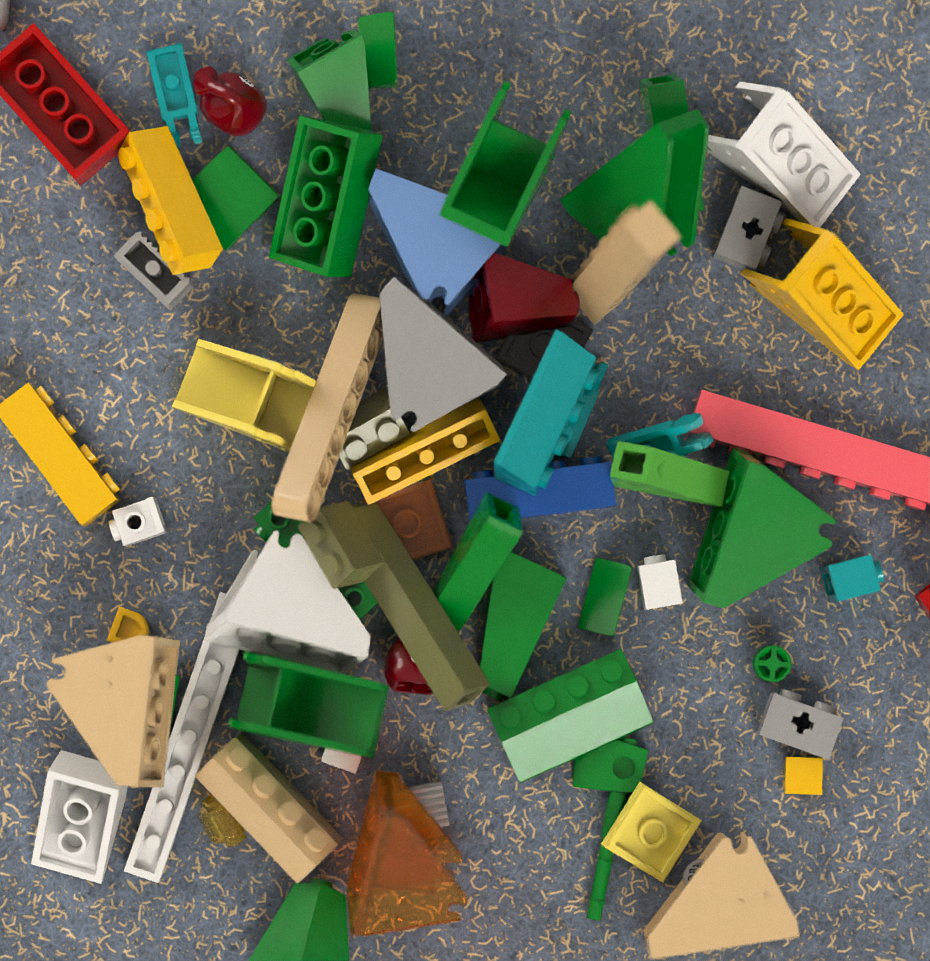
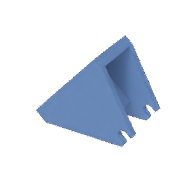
M375 169L368 188L371 195L369 204L405 278L418 292L422 300H428L431 304L438 298L444 300L446 305L444 315L447 317L477 283V279H472L473 276L493 253L501 255L507 247L439 216L447 194Z

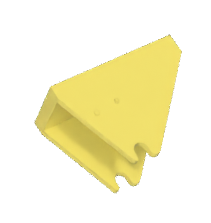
M198 339L194 354L172 407L290 452L316 380L300 371L286 368L277 362Z

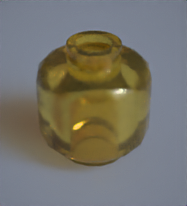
M212 794L202 801L203 807L199 811L198 818L212 843H226L227 847H232L247 838V831Z

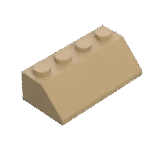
M243 733L234 737L195 775L202 785L297 884L343 839Z

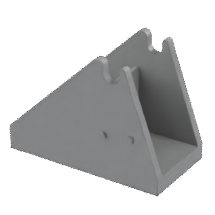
M393 277L379 293L391 417L393 419L406 418L414 412L417 416V421L411 428L412 432H416L454 409L503 385L512 373L433 304L428 300H422L418 292L402 278Z

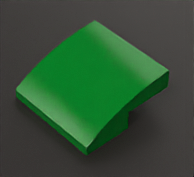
M228 145L192 180L221 246L226 251L231 249L253 223L258 222L281 197L231 145Z

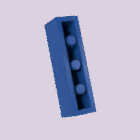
M601 456L580 459V466L566 467L565 461L551 462L549 467L554 469L552 477L546 489L539 487L536 496L495 479L493 470L472 472V479L465 480L469 521H471L486 492L518 506L521 519L615 507L614 485L610 478L611 462L602 463Z

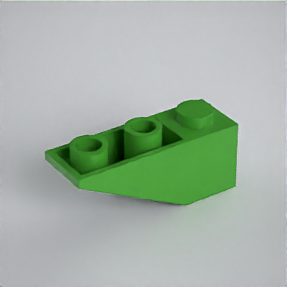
M622 441L617 442L610 472V478L614 487L720 508L723 506L730 471L653 447Z

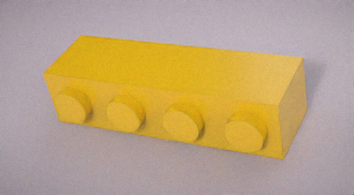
M168 126L129 132L118 151L121 167L126 170L132 183L133 194L140 201L145 212L147 226L156 237L161 258L164 262H167L172 275L211 268L223 248Z
M28 382L0 403V419L81 526L86 527L121 501L115 494L120 488L108 472L101 475L93 464L98 461L97 457L86 443L82 446L78 445L72 437L77 431L64 414L59 418L50 408L55 402L41 385L36 389L34 385Z
M479 397L454 409L416 432L409 431L410 435L351 467V471L368 505L501 440Z

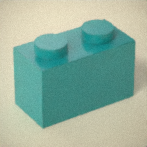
M871 554L820 567L829 603L881 591L879 583L884 582L880 562L878 560L873 561Z

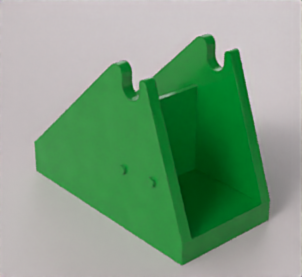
M504 81L453 182L439 216L507 247L547 175L572 111L564 110L546 144L498 121L511 83Z
M698 109L657 123L561 198V203L572 217L601 241L609 234L608 231L619 222L618 219L628 209L636 205L640 210L651 201L681 236L679 240L684 247L694 245L709 135L708 124ZM674 245L667 251L670 256L677 254Z
M732 448L725 470L730 471L723 506L722 508L712 507L687 586L703 603L720 608H726L829 549L832 546V541L828 537L820 535L818 530L823 523H837L836 519L819 508L817 504L749 453L736 448Z
M244 652L243 660L249 666L237 720L230 718L229 727L243 733L374 759L389 690L388 685L271 656H260Z

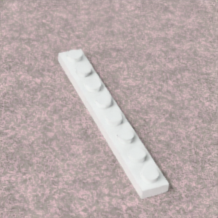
M220 592L212 617L226 593ZM203 640L169 738L164 787L152 788L124 869L125 872L157 883L161 881L196 779L195 775L198 773L240 649Z

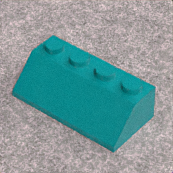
M555 330L494 461L495 479L533 496H536L539 487L546 489L554 472V469L549 467L555 454L558 456L562 455L569 436L564 434L569 422L571 421L576 424L584 407V403L580 402L585 389L592 390L600 372L595 369L596 357L563 332Z

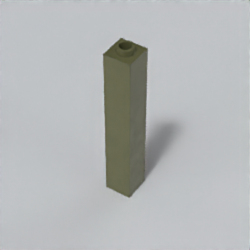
M377 502L362 506L360 503L353 504L354 511L384 561L365 580V583L444 711L470 704L490 685L489 681Z

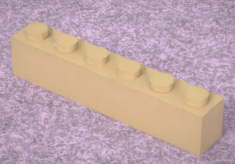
M651 201L640 210L636 205L628 209L618 219L619 222L608 231L609 234L598 243L599 246L589 254L590 257L580 265L581 268L571 276L574 281L572 284L573 291H576L579 296L580 309L593 324H596L617 307L681 237Z

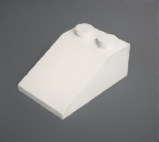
M61 750L47 773L31 864L101 884L124 807L128 786L116 785L100 761Z

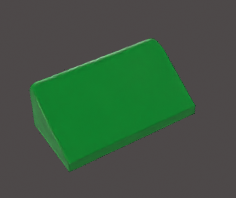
M383 12L358 17L359 34H361L365 41L368 89L398 88L394 12Z
M596 557L577 628L614 637L632 566Z

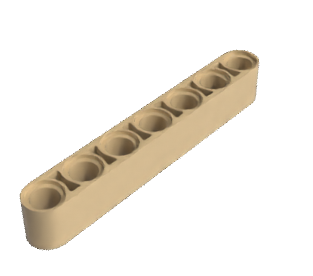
M352 293L347 300L274 491L272 510L276 516L313 522L319 512L383 341L380 297Z

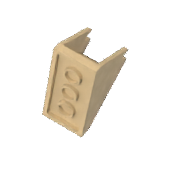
M140 635L52 659V663L62 665L66 673L61 679H49L47 681L48 689L116 785L164 787L180 640Z
M721 832L715 834L697 858V860L705 859L686 886L684 885L683 878L644 928L646 950L651 959L800 937L798 922L751 836H746L745 832H740L741 843L737 848L733 849L732 841L729 837H725Z

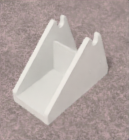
M740 81L736 89L747 94L745 100L761 112L739 141L708 135L706 151L763 194L782 201L780 207L800 222L821 227L860 176L859 171L789 92L777 87Z
M274 531L258 558L257 550H253L208 623L204 640L341 674L347 673L368 657L370 634L339 589L331 587L304 538L300 534H295L290 540L289 547L283 548L278 543L279 532Z

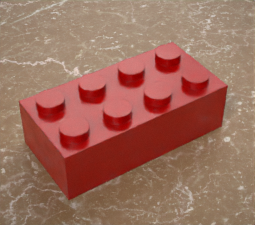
M34 23L0 51V96L75 181L82 186L118 154L130 130Z

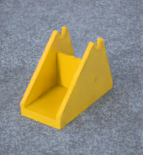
M785 218L781 224L792 231L790 235L809 251L784 281L744 268L740 275L751 281L749 285L846 364L859 371L904 314L834 233L820 227Z

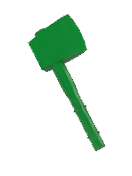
M622 737L620 740L580 756L574 761L573 787L609 791L602 826L601 843L625 806L628 792L633 793L638 783H642L648 750L638 747V740ZM603 845L600 846L599 856L596 858L598 861L591 896L588 898L590 901L586 916L588 919L601 921L603 906L606 902L605 896L611 866L614 863V853Z

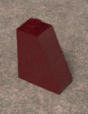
M493 253L472 278L477 279V283L474 285L473 295H469L468 313L473 340L477 343L506 338L510 335H521L565 326L578 315L580 300L578 293L573 291L572 280L549 271Z

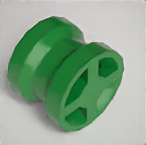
M775 645L764 646L753 657V670L764 681L778 682L789 674L791 658L782 647Z

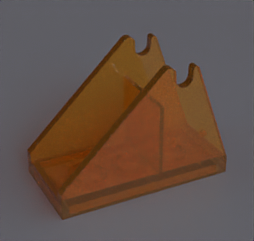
M375 770L346 885L350 935L369 936L460 921V914L447 910L448 907L451 905H466L468 903L466 892L454 879V871L447 870L444 866L446 863H460L462 861V853L399 774L395 772Z

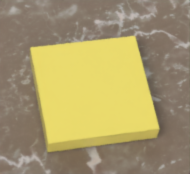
M639 782L601 845L664 883L702 820Z

